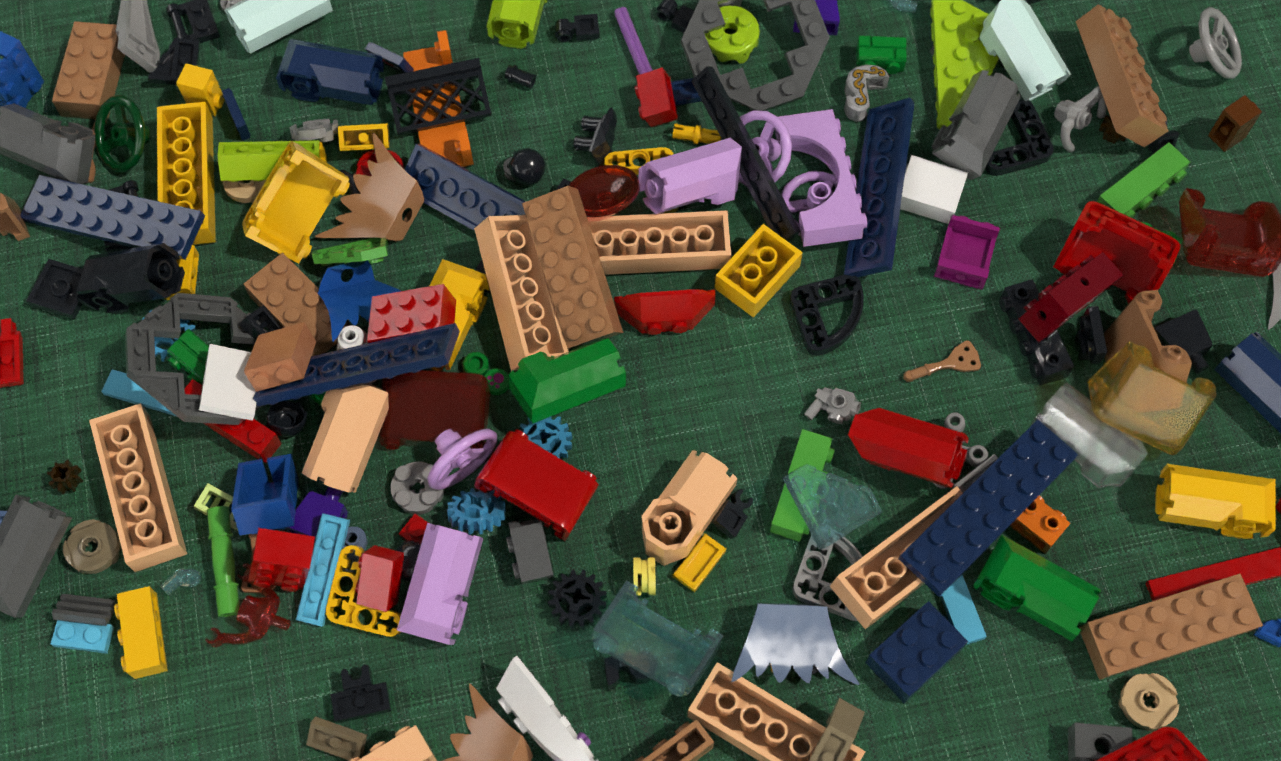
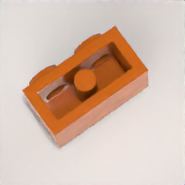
M1039 496L1010 527L1046 554L1067 529L1070 522L1067 521L1066 516L1056 509L1053 510Z

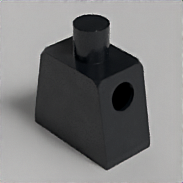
M1197 309L1154 328L1162 346L1177 345L1188 353L1192 362L1191 368L1195 374L1201 373L1209 367L1203 356L1212 347V341Z

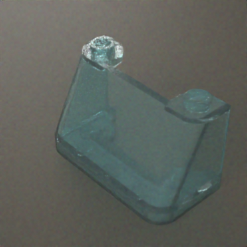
M626 580L593 629L591 636L593 646L599 652L613 656L665 686L673 695H689L715 658L723 635L712 628L707 635H700L701 630L698 628L692 634L648 609V600L643 598L640 601L636 595L638 587Z

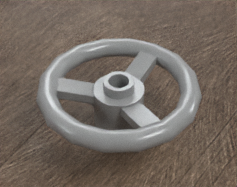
M1208 7L1200 14V39L1190 45V55L1196 63L1209 61L1214 70L1223 78L1234 79L1240 73L1242 64L1238 39L1226 16L1218 9ZM1210 17L1214 19L1212 34L1209 33ZM1228 44H1229V48H1230V52H1231V57H1230V56L1228 55V53L1226 52V48H1228Z

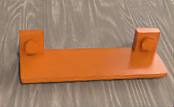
M446 30L437 32L439 41L434 42L435 47L403 53V57L413 67L414 71L453 63ZM447 84L441 91L451 97L457 87ZM423 89L418 94V97L428 102L434 92L429 89ZM458 94L455 100L461 103L460 96ZM438 95L432 105L442 110L448 100ZM414 100V113L419 115L424 105ZM452 103L446 113L452 117L458 116L462 109ZM429 108L422 118L428 122L434 121L439 114ZM465 122L418 131L421 145L462 167L474 165Z

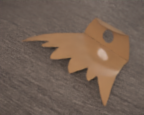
M373 133V142L377 164L370 160L367 161L372 176L354 174V182L360 194H351L340 198L341 202L352 212L337 216L335 219L343 224L324 231L315 237L386 238L393 241L404 239L424 202V196L417 180L397 163L375 133ZM406 208H411V210L407 213L403 221L402 214Z
M469 684L476 719L465 716L466 724L471 734H451V742L460 756L442 761H531L533 755L524 737L507 724L484 700L480 693Z

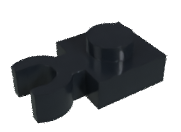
M742 489L732 493L731 501H725L711 521L713 525L730 539L737 536L748 518L743 510L749 508L753 503V498L751 497L745 499L744 503L741 501Z

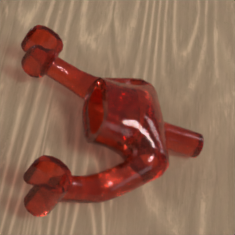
M244 563L242 565L245 569L250 570L251 566ZM237 574L241 581L248 582L249 574L246 576ZM249 582L264 596L259 598L247 595L238 610L237 622L244 624L249 630L244 633L231 634L221 633L217 628H211L210 630L218 634V636L213 641L205 639V641L212 647H219L223 643L247 644L262 639L271 625L287 631L291 625V620L276 615L280 605V598L271 587H257L253 585L254 582Z

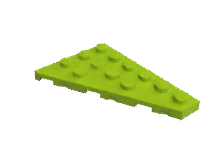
M931 0L932 8L930 9V15L932 18V41H934V86L937 91V101L935 103L938 113L936 118L938 129H941L943 125L948 127L952 123L948 119L953 115L972 76L982 70L989 71L987 75L991 76L999 59L998 55L988 54L980 40L983 22L989 14L963 0Z

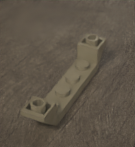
M839 698L826 721L828 725L808 761H843L856 737L865 712Z

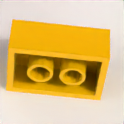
M763 224L716 274L715 289L754 318L800 267L803 252Z

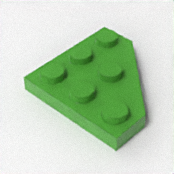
M367 238L313 250L312 258L314 264H320L321 266L367 260L369 264L383 261L385 256H388V242L386 238Z

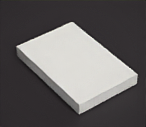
M213 344L209 345L199 405L200 411L253 421L256 402L253 400L256 391L244 373L251 352Z

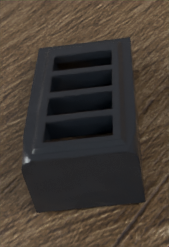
M264 305L256 309L240 323V326L255 340H257L258 335L283 328ZM266 327L269 331L265 332L263 328Z

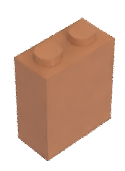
M303 322L258 335L244 370L256 392L304 379L316 344L306 323Z

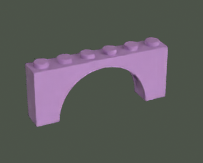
M833 109L779 116L789 131L792 142L791 151L807 153L818 158L830 168L837 181V188L828 200L813 209L800 212L799 229L801 231L803 247L862 239L863 230L867 228V217L865 213H861V196L859 193L856 194L855 191L856 178L854 174H850L849 155L845 156V139L840 137V121L838 118L835 119ZM775 129L776 140L780 144L782 151L780 135Z

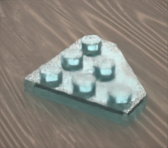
M803 465L782 477L819 550L828 547L882 513L871 488L855 485L848 482L847 479L832 473L816 470L814 466Z

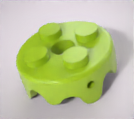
M732 5L719 7L725 21V26L705 33L711 52L720 62L736 60L742 64L748 60L752 50L758 46L759 24L753 14L744 8ZM732 28L736 30V33L727 34L724 30Z

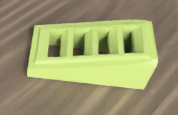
M207 483L196 501L194 509L207 515V509L209 508L206 507V504L212 495L216 496V499L210 508L217 507L221 499L226 501L223 506L229 507L232 504L233 496ZM231 513V514H230V524H231V528H233V529H235V530L238 531L236 522L233 521V520H234L233 513Z

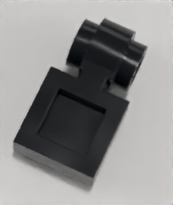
M662 0L657 7V16L663 21L672 20L671 27L684 33L694 10L683 5L678 11L676 1Z
M597 14L575 15L574 23L565 18L557 20L554 25L555 37L560 42L570 41L573 34H576V41L600 39Z

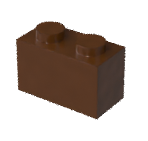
M1244 95L1223 109L1208 136L1226 152L1246 138L1262 111Z

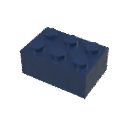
M928 601L869 655L865 663L905 704L965 647L968 641Z

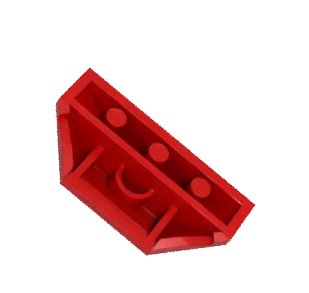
M698 289L636 293L624 297H614V305L617 314L641 333H648L650 335H657L668 331L684 333L687 330H692L715 306L716 294L715 290L706 291Z

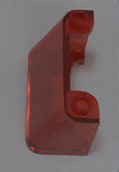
M1185 189L1179 200L1183 251L1190 265L1259 277L1268 276L1278 268L1281 263V214L1274 203L1264 201L1252 203L1247 207L1243 215L1202 208L1205 203L1204 194L1196 189Z
M420 370L416 373H404L393 378H383L382 390L388 392L389 410L380 430L379 442L381 446L387 449L397 450L400 446L405 445L406 440L435 442L436 438L447 429L458 432L462 438L477 430L487 429L491 393L488 380L482 375ZM481 440L471 445L470 448H483L486 440Z

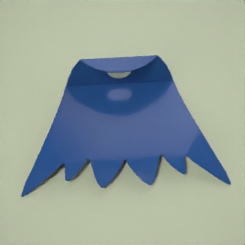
M368 260L329 267L322 278L318 295L324 301L329 312L333 342L342 331L347 319L354 326L358 323V315L369 322L372 296L401 291L376 281ZM345 269H352L353 277L348 282H343L341 280L342 272Z

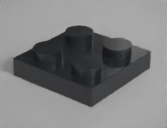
M48 259L26 302L30 306L75 319L83 305L77 301L78 294L76 293L83 269Z

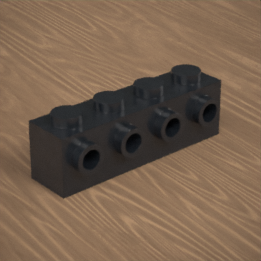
M1033 279L1005 287L999 299L1001 310L1004 313L1006 312L1009 318V326L1012 333L1018 337L1022 355L1026 356L1030 363L1031 375L1033 378H1037L1041 386L1069 377L1074 365L1057 329L1038 342L1020 322L1019 318L1026 313L1023 308L1033 299L1039 297V291Z

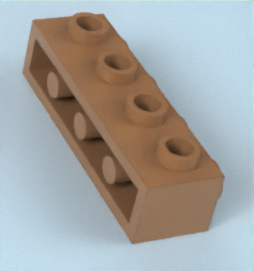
M696 719L691 724L686 722L675 731L676 735L670 740L664 739L653 747L652 750L654 752L646 758L641 756L635 761H697L713 749L714 741Z

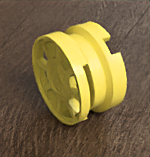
M633 557L634 596H641L642 593L656 595L655 557H648L647 560Z

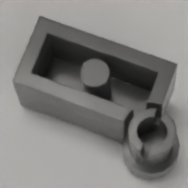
M536 518L519 522V520L508 522L511 536L506 537L509 553L515 552L517 560L516 563H512L515 579L521 578L523 585L553 578V570L541 520Z

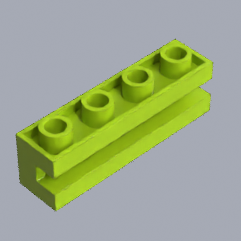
M319 140L293 141L320 158ZM290 141L219 142L217 156L220 180L230 182L267 180Z

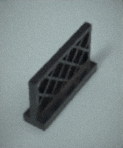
M479 58L385 77L398 136L492 116ZM478 78L480 85L475 92L465 87L468 80ZM447 84L457 87L451 97L441 91ZM423 89H429L434 92L428 102L418 97V94ZM461 90L471 95L466 105L455 100ZM406 94L410 99L403 107L395 101L394 95ZM438 95L448 100L442 110L432 105ZM475 99H478L484 103L486 110L475 112L469 107ZM414 100L424 105L419 115L408 110ZM452 103L462 109L458 116L452 117L446 113ZM430 108L439 115L434 121L428 122L422 117ZM405 113L415 118L412 125L401 127L400 120Z

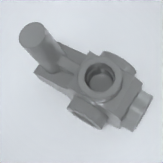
M826 387L823 389L818 388L815 394L816 399L804 415L808 419L813 420L820 409L827 411L828 420L842 424L843 420L849 421L852 416L859 413L861 402L857 401L854 393L838 388L834 390Z

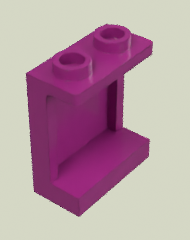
M952 215L946 230L934 277L983 290L988 278V269L1000 228L988 222L970 220L966 216Z

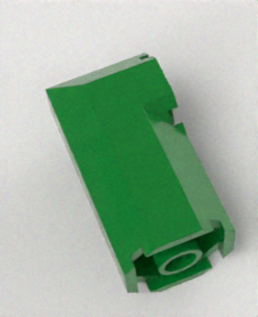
M605 338L556 357L552 355L548 357L546 353L538 352L522 358L518 363L520 368L516 373L512 370L508 375L509 389L533 424L625 387L626 371L624 366L619 367L616 360L621 359L618 350L609 338Z
M1003 535L998 539L973 585L976 590L979 586L983 589L981 595L986 600L1004 610L1010 611L1012 606L1018 607L1016 612L1028 616L1070 641H1073L1081 631L1078 628L1079 624L1086 623L1099 598L1098 594L1101 592V589Z

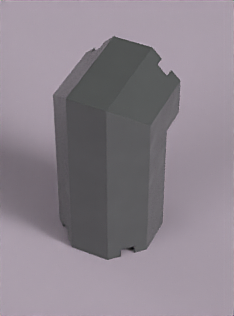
M982 70L972 76L953 115L948 119L952 123L948 127L942 126L932 144V149H934L932 151L933 155L952 168L968 172L967 178L969 180L982 175L1020 99V93H1016L1018 90L1017 84L1000 73L989 76L987 75L989 71Z
M17 104L0 107V154L61 180L79 184L88 182L95 135H93L92 129L73 122H69L68 126H61L62 121L53 120Z
M17 494L0 525V611L14 618L24 616L72 519L65 512L41 501L33 502L32 504L29 502L30 497Z

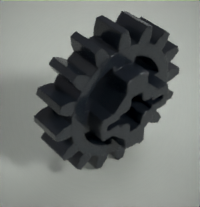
M573 569L571 570L570 577L562 573V582L554 580L553 586L556 590H549L548 592L549 597L553 598L548 601L549 608H555L551 612L553 618L560 616L559 624L563 625L567 621L569 622L570 629H573L575 624H579V627L583 630L585 622L593 626L594 617L602 618V612L599 609H606L607 603L602 600L607 598L606 591H600L603 588L602 581L595 583L596 575L592 574L588 578L586 577L585 570H582L580 575H576ZM575 584L572 587L565 589L569 585ZM586 585L593 590L596 597L587 592ZM577 595L582 596V599L578 601V604H575L573 602V599H576ZM559 602H562V605H567L569 614L561 608ZM590 610L588 613L580 616L581 613Z

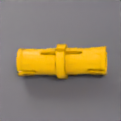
M674 124L673 139L693 141V144H699V142L711 144L721 141V136L717 130L701 128V125L693 127Z

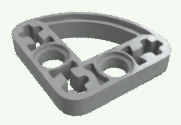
M818 527L812 532L793 584V595L800 602L809 605L827 606L830 613L852 621H858L846 606H844V609L840 608L842 601L839 597L838 602L833 605H829L824 601L823 595L826 592L834 591L830 588L831 583L821 579L833 547L839 550L851 565L863 556L848 539L838 532L827 527ZM825 535L827 542L824 543L820 553L816 551L819 540L816 538ZM810 558H816L821 562V568L817 571H812L807 567L806 561ZM808 583L809 589L815 592L818 587L822 588L818 600L814 599L816 593L807 591L806 595L802 594L801 588L798 586Z

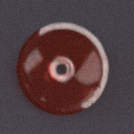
M604 165L589 169L577 176L569 185L578 189L586 216L590 218L608 217L623 211L636 199L640 190L637 175L629 168L619 165Z

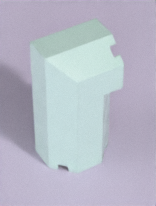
M242 0L225 9L231 26H234L236 30L235 34L245 50L250 54L333 11L330 0Z
M1001 0L984 20L980 40L988 54L998 55L1011 79L1017 84L1018 91L1024 101H1031L1049 92L1056 82L1059 85L1071 75L1031 6L1024 0Z

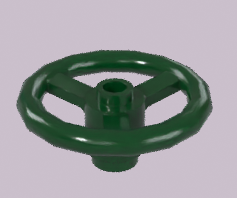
M111 96L101 105L96 115L94 127L95 145L99 157L106 167L117 173L128 172L138 164L143 154L144 145L150 139V131L144 124L139 108L133 100L126 96ZM114 107L117 123H115L111 130V137L105 141L104 128L106 118ZM125 107L131 114L133 122L127 120ZM117 146H127L132 152L129 159L123 163L116 162L109 154Z

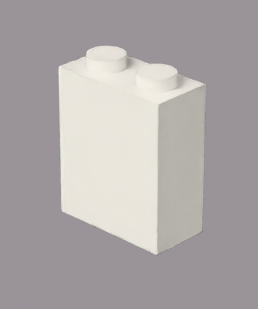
M911 155L909 164H906L900 209L949 224L951 216L955 214L968 172Z

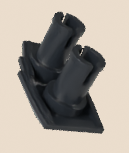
M612 107L609 108L606 115L602 118L589 116L582 118L581 127L583 131H595L593 137L577 135L574 138V149L576 151H589L599 168L603 166L605 157L612 152V145L615 139L617 115Z

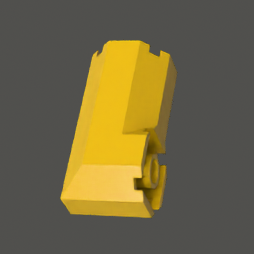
M442 259L429 286L444 284L457 300L455 323L460 333L449 364L444 365L446 370H450L470 327L473 325V322L479 320L488 297L484 296V289L489 291L490 288L486 274ZM444 366L438 368L431 367L430 369L442 371Z
M1166 464L1161 470L1159 478H1164V482L1162 485L1157 484L1155 512L1160 515L1158 517L1159 521L1212 528L1216 531L1221 528L1222 535L1241 539H1252L1253 533H1260V537H1268L1275 531L1276 479Z

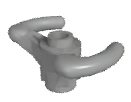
M1099 86L1095 87L1092 92L1077 102L1071 100L1061 101L1055 109V118L1062 123L1061 142L1068 152H1073L1075 149L1070 139L1072 128L1081 130L1089 125L1092 119L1090 109L1097 101V117L1102 119L1106 115L1107 106Z

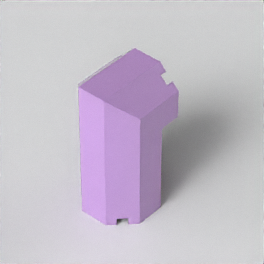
M728 138L647 162L639 168L638 174L640 192L645 190L647 196L643 198L645 205L655 214H659L694 202L704 203L705 199H711V204L716 205L734 200L738 190L742 146L732 138Z
M427 523L397 631L454 645L456 640L451 637L453 633L459 634L467 610V602L462 600L463 596L468 597L483 538Z

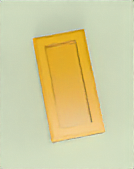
M704 534L675 571L673 578L695 593L725 554L726 548L707 534Z

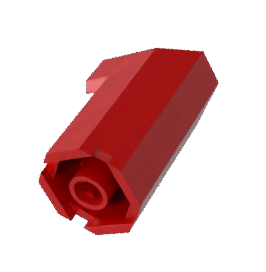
M882 408L856 414L848 433L861 458L869 464L887 470L902 472L952 488L954 485L950 480H957L960 476L967 455V450L962 448L963 442L968 444L969 438L965 433Z

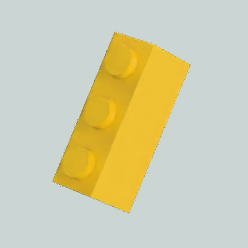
M150 586L118 593V603L114 605V610L121 624V629L118 630V640L124 648V656H121L123 671L127 672L134 679L168 671L157 593Z

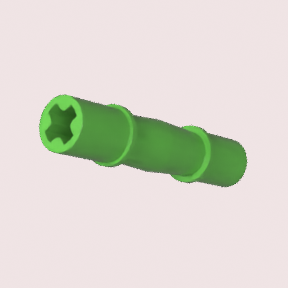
M212 507L207 509L209 527L208 539L211 540L212 564L216 582L213 588L216 594L218 617L235 616L240 614L237 588L239 584L235 580V561L231 542L233 533H231L229 507Z

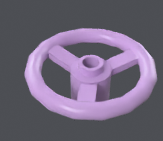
M754 110L740 116V119L744 126L754 120L766 121L761 136L753 138L752 141L774 182H776L785 173L791 160L792 142L789 131L779 117L768 111ZM775 129L780 135L782 154L780 144L777 140L771 138ZM781 154L777 168L773 170L771 162L775 161ZM739 172V182L747 186Z
M824 171L806 172L794 177L785 185L781 195L790 212L810 210L821 205L832 196L831 189L833 186L837 188V181L834 175ZM809 181H823L817 182L809 188L807 199L789 202L792 192L801 184Z
M487 428L477 430L463 438L458 432H453L452 429L442 432L435 440L437 450L441 456L428 474L429 487L436 490L449 488L473 473L493 452L497 444L496 432ZM481 440H486L483 448H470L471 445ZM453 468H460L457 472L449 475Z

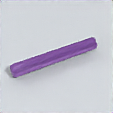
M625 7L617 8L615 10V17L639 75L652 71L627 9Z

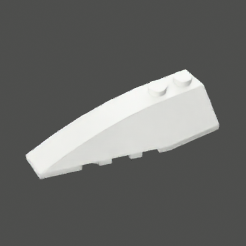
M518 656L514 657L496 689L501 696V699L498 700L499 704L507 714L512 711L516 716L513 722L522 734L528 732L533 740L554 761H598L593 759L592 752L582 738L579 740L576 738L578 736L564 715L561 717L553 700Z

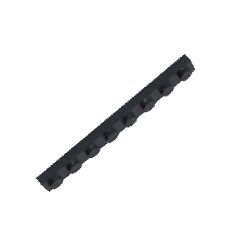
M706 66L691 82L722 140L732 138L742 146L739 172L768 227L789 242L801 231L713 66Z

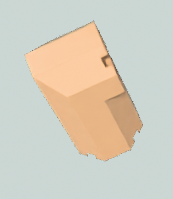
M360 383L345 389L338 388L326 391L321 403L325 415L302 474L315 481L319 477V480L329 487L351 493V491L356 493L389 410L388 392L370 383Z
M691 451L659 498L654 499L642 515V533L647 556L655 557V561L663 566L688 556L736 486L737 477L734 474L731 477L726 474L728 468L725 464L705 452H701L697 456V451Z

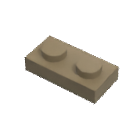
M315 716L310 723L306 745L346 760H351L355 757H360L361 759L363 758L367 735Z

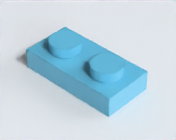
M57 620L51 645L59 648L107 654L114 626L111 624L103 626Z

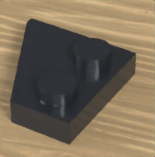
M174 38L169 46V50L160 58L157 68L148 75L149 83L177 85L176 82L185 64L198 66L200 41L196 39Z

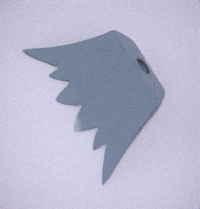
M757 603V610L733 672L731 682L742 677L754 665H756V676L759 677L770 663L773 674L779 683L786 678L791 666H793L803 681L810 683L813 665L815 664L817 670L827 679L829 678L828 667H830L847 681L860 685L838 648L827 606Z

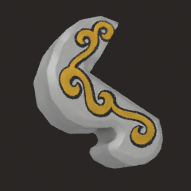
M862 65L855 67L848 73L844 90L846 95L844 110L850 120L859 122L867 117V109L870 107L867 89L887 88L889 75L886 70L876 65Z

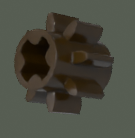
M1106 115L1099 128V131L1103 132V140L1106 139L1113 144L1119 140L1125 141L1126 137L1115 131L1111 117Z
M69 460L60 464L55 462L52 470L47 472L53 479L48 483L49 486L53 489L57 488L63 495L65 491L72 490L75 492L78 484L83 482L78 476L82 470L78 465L73 466Z

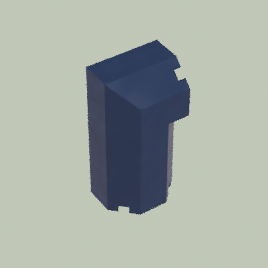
M290 39L276 80L281 90L286 92V89L292 91L291 96L299 100L316 102L321 96V98L329 97L372 105L373 102L378 101L383 86V79L379 78V72L384 73V63L382 56L379 54Z
M1256 331L1232 350V353L1228 357L1226 356L1214 370L1281 433V354Z

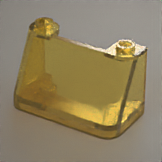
M1130 341L1088 380L1092 409L1101 421L1170 455H1176L1183 449L1216 398V387L1209 379L1196 378L1191 386L1154 367L1151 352L1146 347L1138 346Z

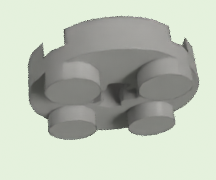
M316 119L302 122L303 127L297 129L296 124L289 128L291 138L295 141L319 139L320 142H328L334 140V135L338 133L339 125L338 120L335 119L332 124H330V119Z
M411 462L405 466L398 467L391 481V494L395 503L403 511L413 515L425 514L433 510V507L442 500L445 489L436 490L428 485L427 477L433 466L432 464ZM420 482L421 485L424 484L425 488L420 489V493L415 494L414 490L411 491V487L415 483Z

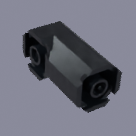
M165 243L90 255L85 261L77 288V301L93 310L99 311L101 306L107 308V313L117 314L128 312L130 303L163 299L171 294L180 292L185 272L183 266H178L177 260H180L178 252Z

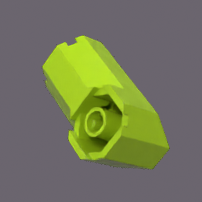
M493 0L487 22L488 36L492 39L496 36L499 38V43L506 47L522 49L526 47L528 42L533 44L543 5L547 0Z

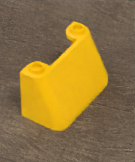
M290 141L243 220L242 226L245 236L279 254L283 252L289 259L299 264L302 258H307L312 249L309 237L332 198H337L339 195L343 196L347 192L350 185L348 176L304 147Z

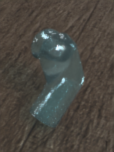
M889 0L896 10L916 12L917 1Z
M178 569L160 587L170 595L179 586L194 587L198 585L201 575L194 569Z

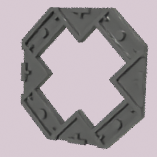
M699 0L681 39V45L694 78L706 66H713L731 102L746 106L751 111H768L802 99L830 38L815 0H763L768 12L790 5L805 46L785 54L792 73L791 76L753 89L749 86L743 68L720 75L705 33L725 26V21L718 4L730 0Z
M177 293L164 306L160 305L146 314L145 319L127 327L125 333L127 377L184 422L239 425L245 419L200 411L201 395L185 394L183 373L156 371L154 337L179 339L181 333L180 319L230 323L231 343L255 344L256 340L240 326V323L251 313L246 314L237 307L238 303L230 297ZM256 405L255 411H257L262 406Z

